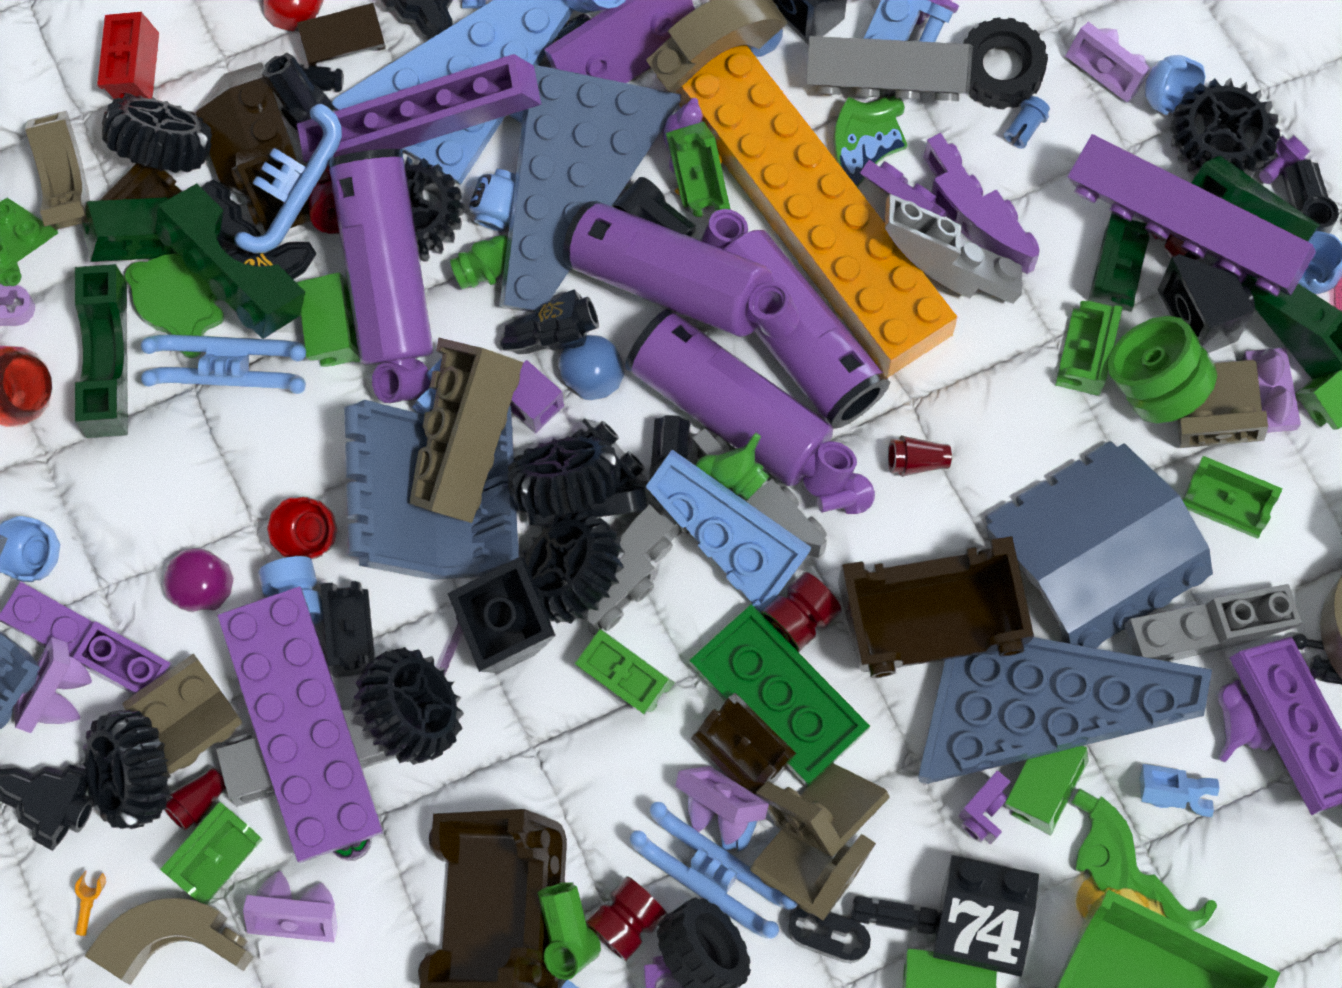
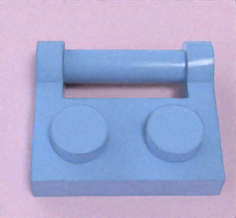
M881 0L863 39L908 41L922 11L929 14L930 17L919 41L936 42L944 22L949 23L953 12L928 0Z

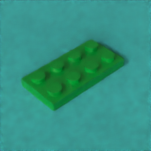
M752 604L689 660V665L724 701L736 693L797 753L787 767L807 788L870 729V725Z

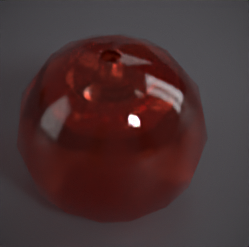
M0 346V426L22 427L41 417L49 407L53 394L52 375L47 364L36 352L20 346Z

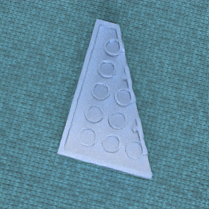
M493 0L337 96L332 102L334 109L338 111L512 54L517 55L531 65H539L546 54L544 49L552 45L574 10L567 5L565 0ZM505 116L414 144L401 150L420 161L425 158L431 168L439 164L443 168V175L450 174L454 181L461 185Z

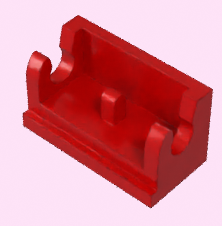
M142 11L105 15L97 86L100 89H105L113 99L122 98L125 96V93L132 94L135 97L140 95L148 99L153 97L159 31Z

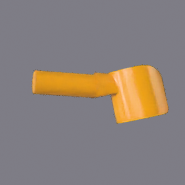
M87 870L81 874L75 884V893L81 899L75 931L76 935L86 936L94 900L99 897L106 885L104 873H101L96 888H90L86 885L85 876Z

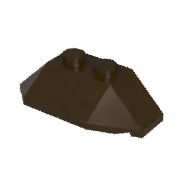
M262 62L224 74L195 112L196 116L203 119L202 122L211 128L210 133L212 137L210 143L212 145L209 154L220 184L249 199L251 198L247 189L240 191L232 174L231 168L236 166L235 153L268 142L281 135L290 157L297 161L273 91L262 76L264 72ZM271 159L254 165L253 168L256 175L272 184L275 178L261 170L265 162L273 166ZM264 191L271 209L283 205L284 202Z

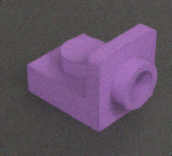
M998 770L958 815L964 821L961 825L962 828L978 842L986 840L991 845L1002 831L983 814L986 812L992 817L1001 808L1008 798L1003 791L1011 782Z

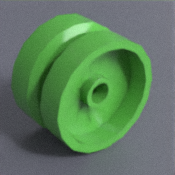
M1173 316L1151 318L1133 327L1120 338L1112 349L1108 360L1109 375L1117 387L1126 395V400L1133 410L1144 421L1156 424L1173 422L1192 413L1206 401L1214 390L1218 376L1215 363L1207 351L1200 346L1199 339L1190 325L1182 318Z

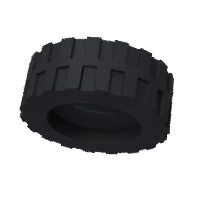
M997 17L991 21L985 20L979 23L977 28L973 27L969 31L968 38L964 39L963 44L973 46L970 98L983 103V106L988 108L992 106L1005 110L1007 107H1019L1023 100H1028L1034 93L1037 94L1046 72L1048 54H1046V44L1040 39V34L1036 30L1031 29L1029 24L1016 21L1015 18L1001 19V17ZM996 47L1010 48L1020 56L1022 69L1014 78L1008 80L995 79L984 68L983 58L986 53Z
M695 897L686 901L660 920L658 924L659 929L657 930L659 951L663 955L666 967L669 968L672 973L671 975L676 982L678 981L681 984L682 988H738L747 982V977L751 973L749 965L751 960L747 952L746 943L743 941L737 926H734L731 922V918L726 913H723L716 904L708 902L707 899Z

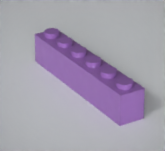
M512 54L335 111L334 113L337 115L342 127V138L332 158L368 150L402 149L541 105L534 66L517 55ZM313 119L297 124L303 162L308 163L323 137L322 127Z
M1091 134L1067 176L1073 185L1076 186L1074 193L1083 199L1096 203L1099 198L1111 204L1109 211L1131 222L1134 216L1147 223L1145 229L1164 240H1167L1169 235H1172L1184 241L1181 247L1187 252L1202 259L1206 253L1219 259L1218 267L1236 274L1237 277H1240L1244 272L1256 278L1255 286L1276 297L1280 291L1289 296L1292 295L1316 253L1313 244L1094 134Z

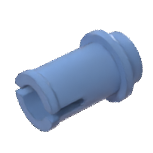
M1030 96L1028 100L1025 99L1021 102V111L1003 134L1004 138L1010 143L1020 130L1021 134L1013 144L1017 148L1024 149L1039 125L1047 122L1049 119V105L1037 96Z

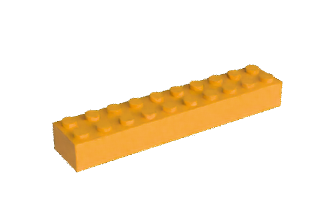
M747 45L736 46L719 54L675 92L681 94L680 107L687 104L692 98L698 99L699 107L703 113L702 121L705 122L715 137L718 154L722 156V163L887 378L953 336L958 316L923 271L912 263L893 242L885 229V222Z

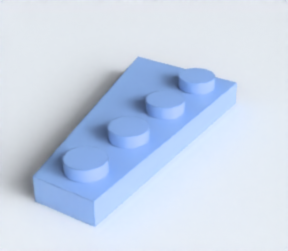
M674 450L670 451L646 485V488L682 528L685 527L698 541V547L708 558L712 557L727 574L726 578L737 590L740 589L760 613L777 597L810 553L811 547Z

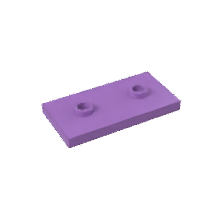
M626 0L618 7L605 9L545 48L544 51L551 67L554 69L627 83L651 67L646 59L671 37L668 30L694 11L695 8L692 0Z
M1288 637L1242 650L1231 656L1229 659L1310 814L1314 815L1341 805L1342 730L1293 638Z

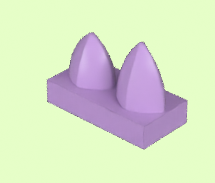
M1089 21L1080 28L1066 54L1068 59L1126 102H1129L1136 95L1151 69L1147 65L1144 55L1132 54L1119 45L1117 29H1098Z
M1269 348L1266 350L1246 351L1242 360H1255L1257 363L1262 411H1267V433L1297 430L1301 425L1287 349Z
M51 637L37 662L40 669L38 670L35 684L27 693H22L14 705L15 728L32 733L38 722L44 724H65L80 720V715L73 704L55 691L56 689H76L92 683L87 669L78 660L69 656L68 643Z
M706 766L680 770L678 772L675 787L689 795L688 811L692 828L698 832L709 824L716 813L718 814V825L725 845H729L742 836L749 822L765 819L769 803L713 767Z
M279 870L261 885L255 896H246L243 914L247 934L335 942L338 928L335 903L332 894L323 883L320 882L310 888L299 900H292L290 885L286 877Z

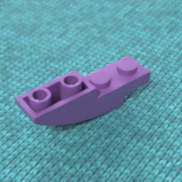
M941 133L927 139L923 158L936 176L931 193L937 196V204L948 211L946 217L960 224L961 233L972 243L1022 265V272L1026 274L1034 271L1040 252L1039 245L1033 234L1030 232L1025 233L1019 224L1018 214L1014 205L1008 199L1004 200L997 189L983 196V189L978 179L974 175L969 176L963 167L959 150L953 143L948 144Z
M21 581L0 613V622L36 641L43 648H46L51 637L67 642L69 656L78 660L88 672L132 694H136L166 673L171 665L165 659L97 621L92 622Z

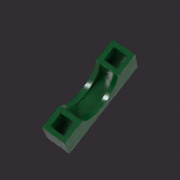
M197 183L159 204L155 227L158 238L164 245L171 246L183 258L186 267L192 273H197L210 286L213 294L219 300L225 301L237 313L238 318L245 327L252 328L264 339L301 315L305 291L278 264L271 266L247 265L233 259L221 248L217 238L220 235L223 209Z
M116 264L75 267V307L80 322L83 348L82 372L79 381L75 382V422L86 438L128 435L127 283Z

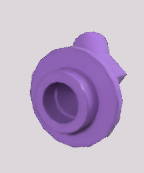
M1284 135L1279 137V140L1276 142V152L1278 155L1259 173V178L1263 183L1271 184L1282 174L1284 168L1293 165L1297 161L1308 160L1305 156L1311 151L1295 135H1292L1289 139Z
M852 473L843 491L817 497L819 511L823 513L844 508L846 514L863 513L872 507L875 500L874 487L869 479L862 474Z

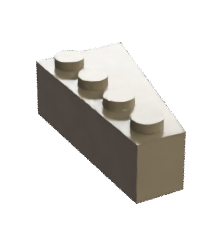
M438 337L436 352L443 354L440 372L432 371L430 388L436 390L433 410L425 412L423 428L428 438L427 446L418 451L409 504L472 523L475 513L481 504V494L488 472L494 463V453L501 431L507 422V412L513 393L519 385L523 362L482 347Z

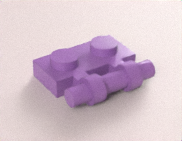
M868 160L860 172L868 181L888 195L892 194L906 201H911L917 206L943 217H946L948 213L947 210L937 204V196L918 183L914 187L910 186L908 179L903 176L904 174L886 161H883L879 167L871 160Z

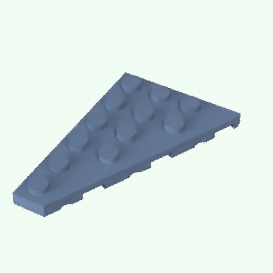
M533 65L541 105L526 109L523 112L499 307L535 312L551 300L570 271L563 258V244L572 218L589 201H598L612 207L664 128L667 119L678 107L681 101V94Z
M1033 637L1031 642L1024 645V652L1016 655L1001 657L998 651L945 660L918 778L919 782L930 784L1202 717L1205 714L1212 669Z

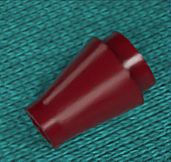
M901 435L899 439L890 440L888 446V466L891 473H899L901 477L937 469H949L951 466L952 451L949 444H939Z
M211 767L203 775L171 792L167 796L169 800H167V806L164 811L183 831H186L192 825L197 827L221 793L226 790L224 778Z

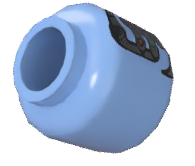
M496 169L495 174H483L478 178L469 204L470 211L476 216L474 221L477 224L499 232H504L505 227H509L516 174L507 170Z

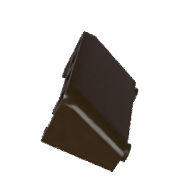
M1013 537L991 539V548L978 552L976 547L969 548L964 555L884 568L883 563L874 564L872 572L865 569L863 561L842 564L838 585L861 672H870L871 678H882L895 674L896 668L995 651H998L1001 657L1024 652V645L1031 642L1034 633Z
M526 809L433 813L432 829L429 833V846L439 860L448 863L442 949L430 950L420 962L418 968L420 988H558L559 979L550 973L544 962V952L550 945L538 892L545 887L565 882L567 838L563 826L558 821Z

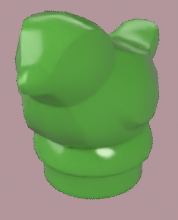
M506 235L494 236L489 241L475 242L468 252H460L458 257L450 260L453 273L462 289L468 287L475 288L480 282H488L490 285L496 283V278L504 268L508 241Z
M757 432L752 435L744 447L720 455H706L701 457L696 463L699 469L726 488H732L733 493L739 494L746 501L770 477L762 470L764 467L761 464L755 463V449L761 439V435Z

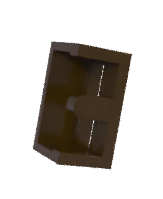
M281 135L268 142L235 153L236 166L231 168L239 190L247 189L251 198V202L247 203V207L255 226L262 224L265 232L282 206L271 209L264 191L253 184L257 176L253 166L271 159L273 166L278 170L281 169L283 163L277 162L269 155L272 149L275 148L290 157ZM305 202L291 228L311 221L307 202Z

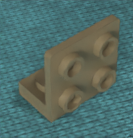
M1245 360L1215 363L1218 376L1214 390L1201 406L1189 415L1177 420L1180 448L1265 441L1268 430L1267 411H1262L1256 361Z
M194 653L122 703L126 711H140L144 717H149L152 721V727L159 730V740L165 744V758L169 759L167 762L169 774L193 764L199 754L213 744L228 739L235 729L242 724L238 714Z
M832 764L801 795L790 787L782 789L769 781L756 792L758 797L769 803L767 812L777 828L830 857H833L890 798L885 788L836 764Z
M780 830L753 862L750 871L760 877L764 884L779 890L795 901L801 909L816 915L824 921L852 884L876 843L861 834L851 847L845 844L832 859L818 849Z

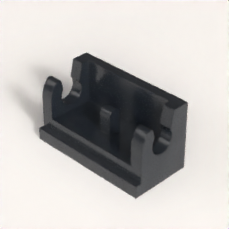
M351 581L348 588H337V585L333 582L322 583L320 585L328 667L334 678L362 674V670L366 668V665L375 659L369 590L363 589L358 581Z

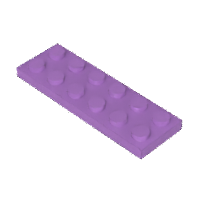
M299 586L218 614L220 626L297 862L303 863L383 834L384 832L302 588Z

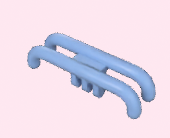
M317 104L310 109V117L322 127L323 137L306 166H303L279 150L272 149L269 155L277 162L283 163V166L278 170L265 162L261 170L275 178L272 184H269L267 180L256 176L253 184L284 203L265 234L255 237L246 232L237 233L234 237V242L239 248L251 253H266L275 249L285 238L328 166V160L337 151L342 138L340 121L337 115L327 106Z
M155 335L147 337L141 342V349L146 354L159 351L206 352V355L199 359L198 368L159 367L146 370L141 375V381L148 387L161 383L281 388L289 389L294 394H301L306 389L305 379L297 374L249 371V355L290 357L297 362L302 361L306 357V348L299 342L191 335Z
M654 802L650 807L652 818L670 834L697 851L691 860V867L689 868L661 849L641 830H636L630 835L632 847L645 859L697 895L707 899L712 904H716L722 912L745 928L765 939L775 938L779 933V927L776 922L762 918L727 894L735 880L738 879L762 897L783 909L791 910L798 904L779 890L764 884L760 877L750 871V866L676 817L667 809L664 803Z

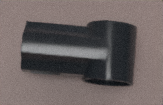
M286 52L283 55L274 56L264 65L265 69L262 76L284 106L281 108L283 116L297 132L298 123L312 119L310 117V109L313 106L323 104L334 111V106L330 99L318 86L311 83L293 55Z
M1308 159L1297 161L1293 165L1284 168L1282 178L1291 206L1307 217L1321 222L1322 224H1319L1320 226L1316 231L1331 233L1338 219L1339 209L1336 203L1328 197L1318 163Z
M639 177L612 206L689 237H692L696 231V225L668 204L660 189L645 177Z
M664 415L661 418H655L649 481L671 450H674L688 460L689 420L676 415Z

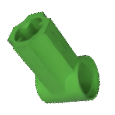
M562 882L543 888L538 892L550 942V945L544 952V962L553 976L558 979L568 980L572 979L599 957L601 943L595 932L586 925L577 886L574 885V882Z

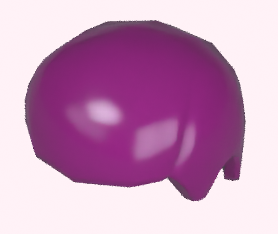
M194 548L181 551L167 564L163 587L167 599L182 610L192 613L199 610L214 611L220 608L230 596L234 578L228 563L208 550Z

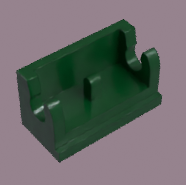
M167 198L87 201L85 212L89 223H82V229L90 262L154 259L171 254L172 247L164 245L158 238L155 230L158 205L165 202Z
M1111 213L1104 231L1088 301L1113 307L1117 305L1123 307L1122 310L1132 312L1150 235H1147L1148 231L1145 229L1147 224L1136 220L1129 222Z

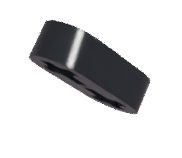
M799 908L792 914L789 920V935L796 945L837 961L849 964L859 962L865 957L870 948V934L864 925L832 912L823 921L816 915ZM807 916H813L816 918L815 926L828 931L827 936L812 933L809 939L801 936L802 929L796 926L797 920L804 922ZM849 931L858 933L857 941L863 944L862 949L854 948L851 954L845 953L843 951L844 944L832 939V933L842 937H846Z

